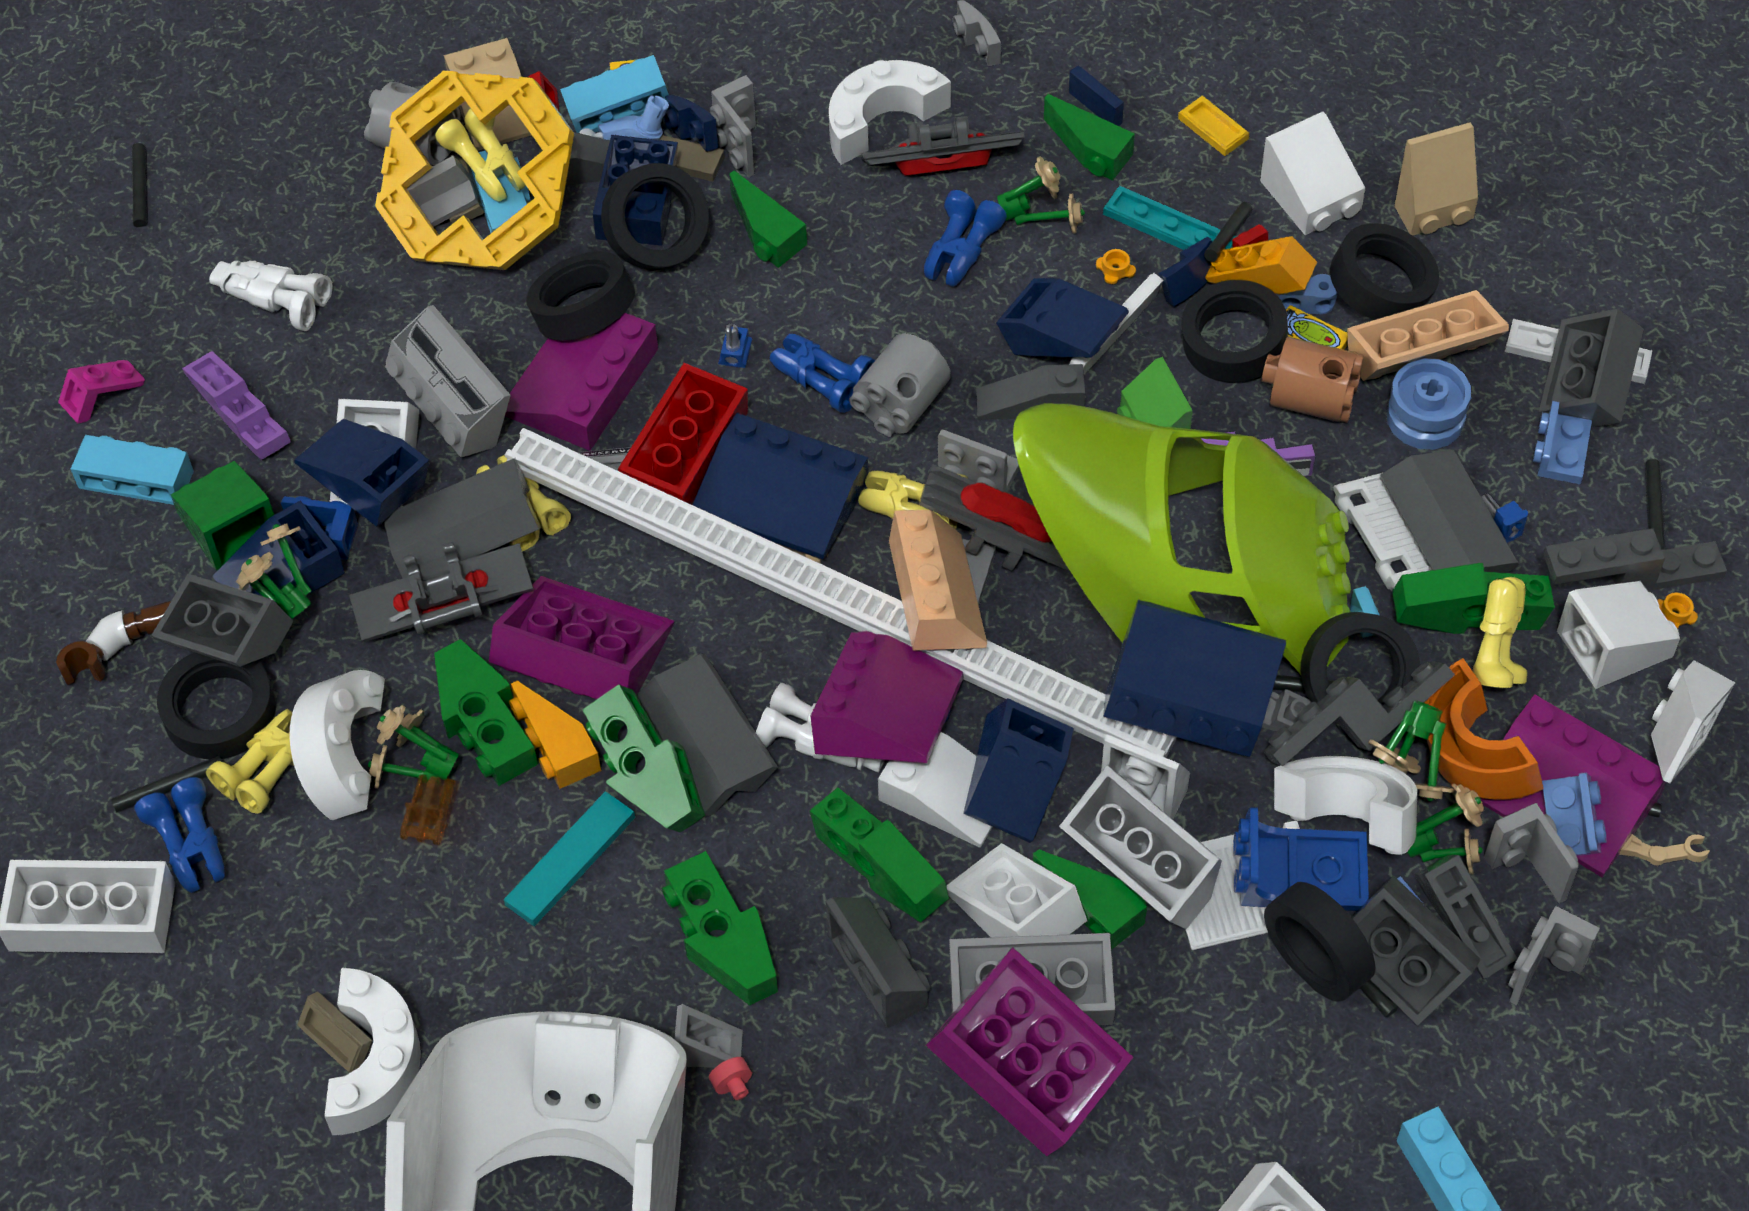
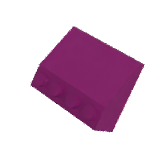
M624 313L606 328L582 338L566 341L548 338L510 392L511 396L505 417L591 451L657 352L658 342L655 324Z
M540 576L532 584L534 590L524 593L493 624L489 654L490 663L502 666L508 671L534 677L543 683H551L569 689L574 694L598 699L618 684L633 690L636 695L639 693L674 626V620Z
M869 631L851 632L810 715L815 754L927 763L963 681V671L920 650H913L912 646L889 635L874 634Z
M1534 694L1516 718L1503 740L1516 736L1520 737L1538 762L1542 781L1579 776V773H1588L1591 776V781H1598L1601 804L1595 805L1597 820H1604L1607 843L1600 844L1601 853L1577 856L1580 865L1603 878L1619 856L1621 849L1630 836L1634 835L1647 817L1652 806L1662 796L1666 781L1663 780L1660 767ZM1543 790L1515 799L1503 800L1480 797L1485 807L1503 818L1537 803L1543 814H1546Z
M1013 947L925 1045L1046 1156L1066 1144L1133 1059L1132 1055Z

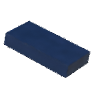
M1076 66L1073 68L1069 75V93L1098 117L1120 126L1123 122L1124 102L1082 67Z

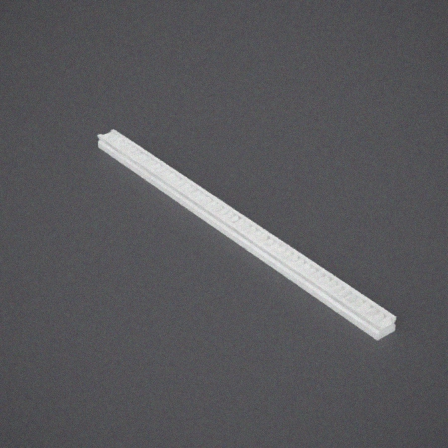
M525 428L521 430L520 439L512 450L508 449L505 453L506 461L516 458L524 477L860 632L869 631L874 634L889 635L912 646L902 601ZM988 640L986 648L920 650L963 671L964 680L1074 728V731L1104 744V739L1108 734L1166 758L1177 737L1103 717L1105 694Z

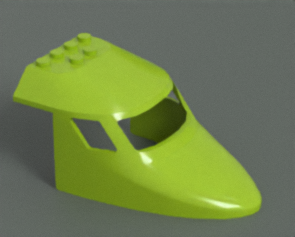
M1043 403L1021 411L1016 417L1013 428L1015 453L1033 504L1066 566L1088 599L1122 643L1138 600L1205 618L1190 594L1192 591L1242 597L1245 599L1259 625L1222 623L1286 640L1283 655L1301 675L1302 654L1311 635L1320 625L1332 617L1350 612L1347 605V594L1351 591V585L1346 574V563L1350 560L1349 550L1345 543V532L1349 529L1346 514L1342 510L1339 511L1330 498L1263 441L1247 435L1158 426L1112 412L1073 404ZM1201 438L1228 440L1229 442L1227 446L1208 444ZM1223 481L1224 526L1232 573L1227 574L1181 566L1177 562L1170 532L1169 495ZM1348 636L1335 646L1330 654L1327 667L1348 642Z

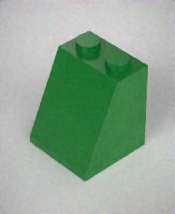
M235 461L216 468L210 474L193 483L186 484L178 491L170 494L177 514L216 571L270 517L274 516L267 495Z

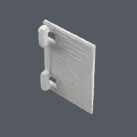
M1380 474L1334 485L1333 491L1336 494L1335 503L1340 511H1344L1348 522L1355 525L1376 560L1375 569L1387 589L1393 591L1401 575L1432 570ZM1361 493L1366 503L1354 506L1350 496ZM1401 559L1407 570L1395 573L1390 564Z
M1298 821L1287 822L1283 826V828L1300 829ZM1234 835L1201 842L1220 858L1222 862L1211 899L1186 929L1192 950L1268 933L1264 919L1266 907L1241 906L1240 893H1234V871L1239 869L1240 855H1234L1233 853Z

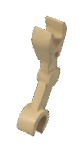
M1632 834L1619 855L1639 857L1658 866L1666 862L1683 859L1702 862L1708 857L1710 850L1695 852L1691 849L1690 845L1703 843L1705 837L1702 835H1691L1684 844L1661 847L1642 843L1640 839Z

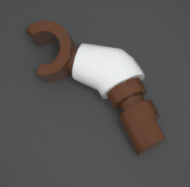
M171 601L141 609V614L138 615L135 611L124 613L123 610L112 613L99 621L86 642L78 641L65 646L57 655L56 663L66 684L75 683L77 674L85 669H90L94 679L101 682L106 671L101 660L106 661L124 646L132 644L133 639L142 637V632H147L148 635H151Z

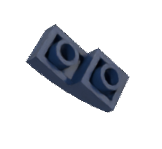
M672 94L665 96V100L669 104L663 117L666 127L672 129L681 140L691 137L706 152L717 149L716 119L704 108L687 99Z
M1206 237L1181 251V261L1159 273V277L1163 279L1162 287L1167 303L1172 306L1178 305L1208 282L1205 276L1211 266V262L1205 258L1204 253L1212 243L1211 238Z

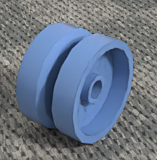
M1423 358L1409 362L1398 370L1392 382L1391 397L1387 407V423L1392 433L1403 443L1417 449L1434 450L1448 446L1459 438L1464 428L1466 412L1471 400V385L1462 371L1453 364L1443 360Z

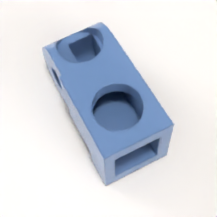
M1318 274L1310 277L1305 290L1276 295L1283 302L1285 309L1291 305L1308 314H1326L1335 307L1338 293L1333 286L1330 275Z

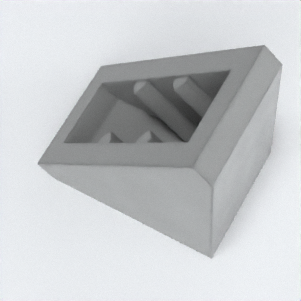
M684 1004L677 1006L674 1040L683 1047L686 1053V1067L715 1068L730 1058L741 1057L743 1030Z

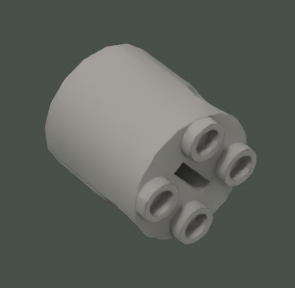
M389 82L381 91L375 89L369 98V107L372 110L369 123L364 131V138L376 146L382 148L389 147L392 130L389 127L391 113L420 89L399 82ZM459 106L415 142L431 165L444 161L452 152L444 149L439 144L435 134L445 122L451 119H458L460 121Z
M898 334L854 386L853 395L849 398V402L854 409L864 413L866 417L874 422V427L878 432L888 437H891L893 433H907L950 380V368L939 350L931 342L911 334Z

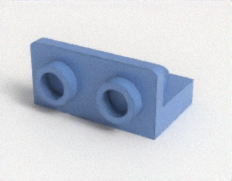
M1552 401L1549 413L1542 412L1538 433L1544 434L1543 442L1537 441L1533 462L1539 463L1537 476L1581 484L1592 420L1558 414L1560 402Z
M1579 773V776L1543 780L1546 814L1554 821L1557 834L1565 846L1569 845L1574 850L1576 856L1601 853L1600 844L1607 843L1604 820H1597L1595 805L1601 804L1598 781H1591V776L1588 773Z

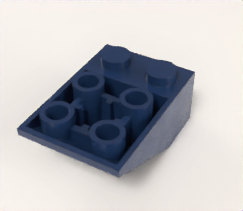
M611 135L593 210L595 239L607 240L603 232L601 210L605 195L614 181L629 170L646 164L664 163L675 166L678 142ZM657 183L642 184L628 198L625 207V221L630 234L639 244L663 245L672 190L664 185Z
M1034 278L999 318L996 324L1014 355L1092 358L1100 351L1101 346L1108 337L1118 329L1119 324L1129 313V310L1122 305L1060 278Z
M342 419L294 460V463L377 527L425 485L429 459L401 438Z
M300 500L270 517L213 575V579L215 582L238 589L240 585L236 583V580L242 571V565L254 555H259L261 558L264 554L270 552L273 555L272 565L264 573L278 588H281L288 582H291L295 587L297 584L278 540L263 546L260 543L269 539L267 531L272 530L275 524L282 526L286 523L290 530L299 526L301 530L285 537L304 581L312 590L308 594L343 575L345 572L338 549ZM257 579V581L260 582L268 590V588L259 579ZM251 586L246 590L247 592L260 595Z
M1009 698L1003 701L986 715L963 814L1031 843L1034 840L1066 764L1074 728Z

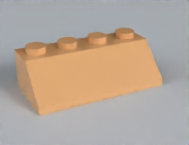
M1477 290L1347 328L1348 351L1364 356L1360 371L1361 378L1365 381L1398 371L1412 361L1423 358L1443 359L1448 355L1465 350H1473L1479 346L1492 343L1509 331V324Z
M931 510L894 511L889 544L912 649L986 648L987 639L961 534Z

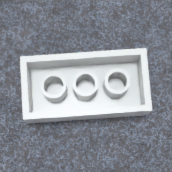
M10 860L0 909V937L8 951L164 953L175 881L166 861Z

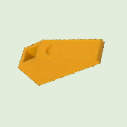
M1293 236L1222 250L1216 261L1211 262L1205 279L1211 283L1227 280L1252 281L1269 288L1275 294H1284L1305 290L1317 261Z
M519 681L511 683L514 696L513 699L509 700L511 710L517 721L524 719L528 727L524 729V733L534 748H539L543 756L539 758V763L547 779L554 777L559 789L601 771L598 752L581 722Z

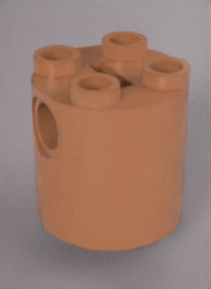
M1287 337L1280 355L1268 354L1263 370L1262 382L1273 384L1270 406L1336 422L1348 423L1353 405L1354 391H1357L1361 377L1360 370L1364 356L1356 352Z

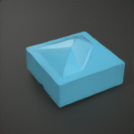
M1366 586L1353 589L1350 612L1379 615L1369 589ZM1367 632L1360 633L1362 638L1373 636V634Z

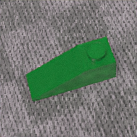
M1050 94L1045 96L1044 120L1084 168L1089 169L1096 176H1104L1113 181L1133 155L1135 133Z
M734 170L729 174L731 196L754 251L762 261H770L779 268L807 245L806 224Z
M1040 849L1033 853V862L1075 885L1087 918L1084 925L1093 934L1110 933L1111 950L1145 924L1146 901L1134 890L1129 889L1120 879Z

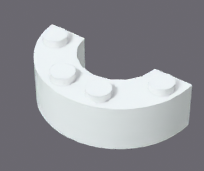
M879 60L848 75L835 89L829 104L830 144L837 161L842 165L861 155V153L869 151L868 122L877 115L889 111H904L914 114L922 121H925L950 108L951 81L933 67L903 60Z
M355 670L310 686L298 698L292 712L290 721V749L296 773L313 804L330 820L367 809L371 775L362 768L355 756L351 743V724L354 719L381 711L385 678L371 671Z
M1348 756L1311 757L1288 762L1284 766L1280 765L1274 768V810L1290 815L1292 819L1297 821H1307L1314 817L1325 815H1346L1350 818H1360L1369 823V844L1384 848L1390 854L1402 855L1408 852L1414 844L1417 824V787L1414 781L1399 769L1385 763L1380 764L1378 761Z
M341 968L337 1005L340 1012L352 1023L373 1036V1044L369 1056L358 1069L346 1076L329 1079L325 1119L332 1135L350 1134L367 1129L392 1114L418 1074L421 1058L418 1034L411 1013L402 996L380 977L362 970Z

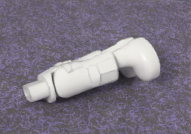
M235 260L231 264L220 261L212 271L209 279L211 284L220 286L223 293H229L234 297L248 301L255 307H260L270 312L278 311L282 307L289 310L291 324L296 329L308 331L313 325L316 315L315 305L324 307L332 295V281L326 275L318 273L295 275L291 268L273 264L264 265V263L250 260L247 262Z
M785 683L779 684L771 697L770 708H765L756 730V734L765 747L771 745L777 737L789 738L795 741L797 751L813 756L815 759H827L841 765L856 767L860 771L864 767L876 772L880 771L885 761L882 759L815 754L810 715L816 703L812 706L808 705L795 695V690L792 686ZM792 715L806 721L807 723L801 725L790 720L785 716Z

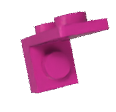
M127 360L68 369L58 403L76 423L87 422L90 420L99 393L141 387L145 379Z

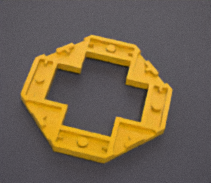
M442 71L391 113L389 127L392 129L389 147H385L381 170L384 176L381 193L377 192L375 207L412 259L421 262L506 270L558 228L574 132L536 80L527 77H519L517 79L505 78L501 75L480 73L470 75L459 74L456 71ZM465 101L484 125L510 105L543 150L517 171V174L535 198L485 239L481 237L469 218L464 215L439 235L407 190L409 186L433 168L415 142Z

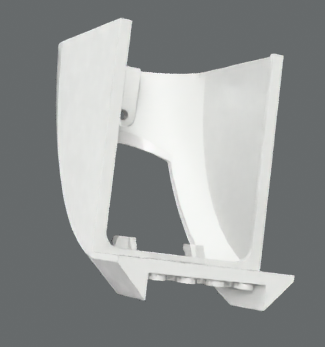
M529 1012L502 1015L472 1022L451 1031L436 1044L387 1120L385 1211H475L480 1178L512 1162L549 1155L570 1156L593 1161L610 1168L624 1177L633 1186L632 1211H675L687 1063L683 1047L667 1034L644 1024L611 1016L578 1012ZM548 1091H557L561 1098L558 1100L550 1098ZM588 1095H598L601 1099V1102H591L588 1099Z

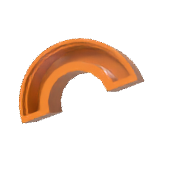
M1463 658L1452 664L1449 668L1455 675L1424 702L1442 710L1443 713L1440 721L1447 724L1441 741L1438 767L1440 774L1450 784L1455 783L1456 786L1461 784L1464 788L1467 787L1470 791H1475L1479 797L1486 799L1522 798L1543 790L1538 762L1519 736L1507 740H1486L1475 736L1469 731L1475 720L1488 711L1482 685ZM1430 733V736L1427 739L1430 753L1432 751L1433 742L1432 733Z

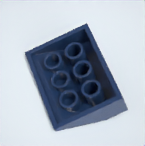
M736 413L720 438L692 505L769 541L824 559L857 504L861 491L866 488L868 457Z
M1138 600L1105 692L1103 717L1250 757L1263 725L1286 646V640Z

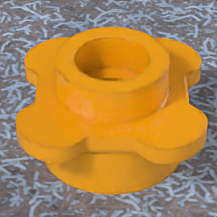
M1120 249L1109 250L1103 257L1096 260V268L1103 272L1105 275L1104 280L1109 284H1115L1124 277L1131 278L1136 273L1135 266L1130 265L1129 255Z
M1675 592L1667 595L1665 600H1657L1659 608L1666 619L1672 621L1677 629L1681 625L1686 623L1693 625L1697 621L1698 615L1693 611V602L1685 594Z

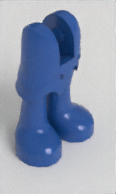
M960 190L950 191L945 199L944 208L949 217V222L942 237L932 245L924 264L925 277L936 280L945 263H949L946 285L955 287L964 278L969 268L980 256V246L989 235L999 230L1007 218L1005 210L993 201H982L976 210L973 199L967 193ZM974 219L973 226L966 240L965 238H960L964 233L965 229Z
M788 334L783 340L785 349L776 348L770 355V362L775 368L791 377L805 389L808 384L829 399V404L833 409L842 413L851 410L852 405L849 402V398L853 395L854 386L876 361L867 355H861L854 360L852 365L844 363L821 349L819 344L797 334ZM815 367L825 371L839 381L836 382L817 372Z
M197 777L183 779L171 789V797L189 831L185 842L166 795L163 793L148 794L142 797L134 807L139 820L146 825L156 828L161 835L170 855L169 863L182 887L190 893L200 890L196 872L191 868V865L205 859V866L208 872L212 874L215 883L223 880L225 877V867L218 848V838L214 834L213 827L207 828L203 817L202 806L207 795L204 782Z

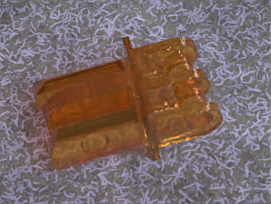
M419 774L411 803H405L406 813L400 831V838L402 840L414 837L417 839V842L423 843L427 839L433 840L434 845H440L445 828L448 827L446 817L456 786L454 779H445L442 788L440 777L431 776L427 783L426 775ZM419 823V826H412V824ZM429 825L435 826V829H431L428 827Z

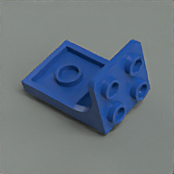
M1250 807L1245 819H1239L1238 832H1234L1233 853L1234 855H1240L1239 869L1234 871V893H1240L1241 906L1266 907L1297 882H1306L1320 888L1346 911H1358L1369 900L1367 832L1272 827L1259 822L1258 808Z

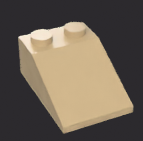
M507 38L444 55L447 71H456L459 74L475 75V73L501 75L505 78L517 79L522 77ZM466 101L459 106L464 122L466 113L471 109ZM510 105L495 116L493 132L500 144L531 136V133ZM469 133L473 145L477 149V151L484 149L480 145V143Z
M1471 122L1408 139L1395 200V208L1411 235L1420 233L1430 234L1438 228L1452 224L1462 225L1473 219L1478 200L1474 127Z

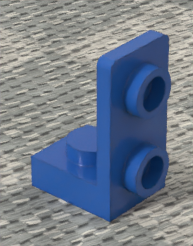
M284 496L281 502L282 509L284 510L301 500L317 523L321 526H326L325 533L338 549L340 559L347 560L358 526L354 509L341 501L326 502L311 500L303 496L296 498Z

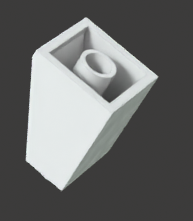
M1324 112L1266 137L1260 181L1304 235L1315 230L1323 231L1331 223L1343 217H1353L1362 209L1365 186Z
M1641 581L1575 589L1569 592L1557 629L1558 634L1595 689L1672 658L1680 640L1677 627L1672 621L1666 619L1659 608L1656 597L1653 593L1646 590Z

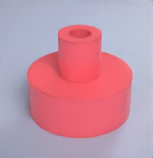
M734 1057L716 1066L709 1074V1080L718 1094L731 1092L735 1100H740L749 1093L745 1083L751 1078L752 1072L743 1057Z

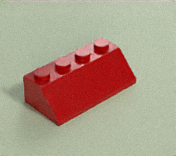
M683 363L620 464L618 471L692 505L724 431L736 413L745 416L748 413V388Z

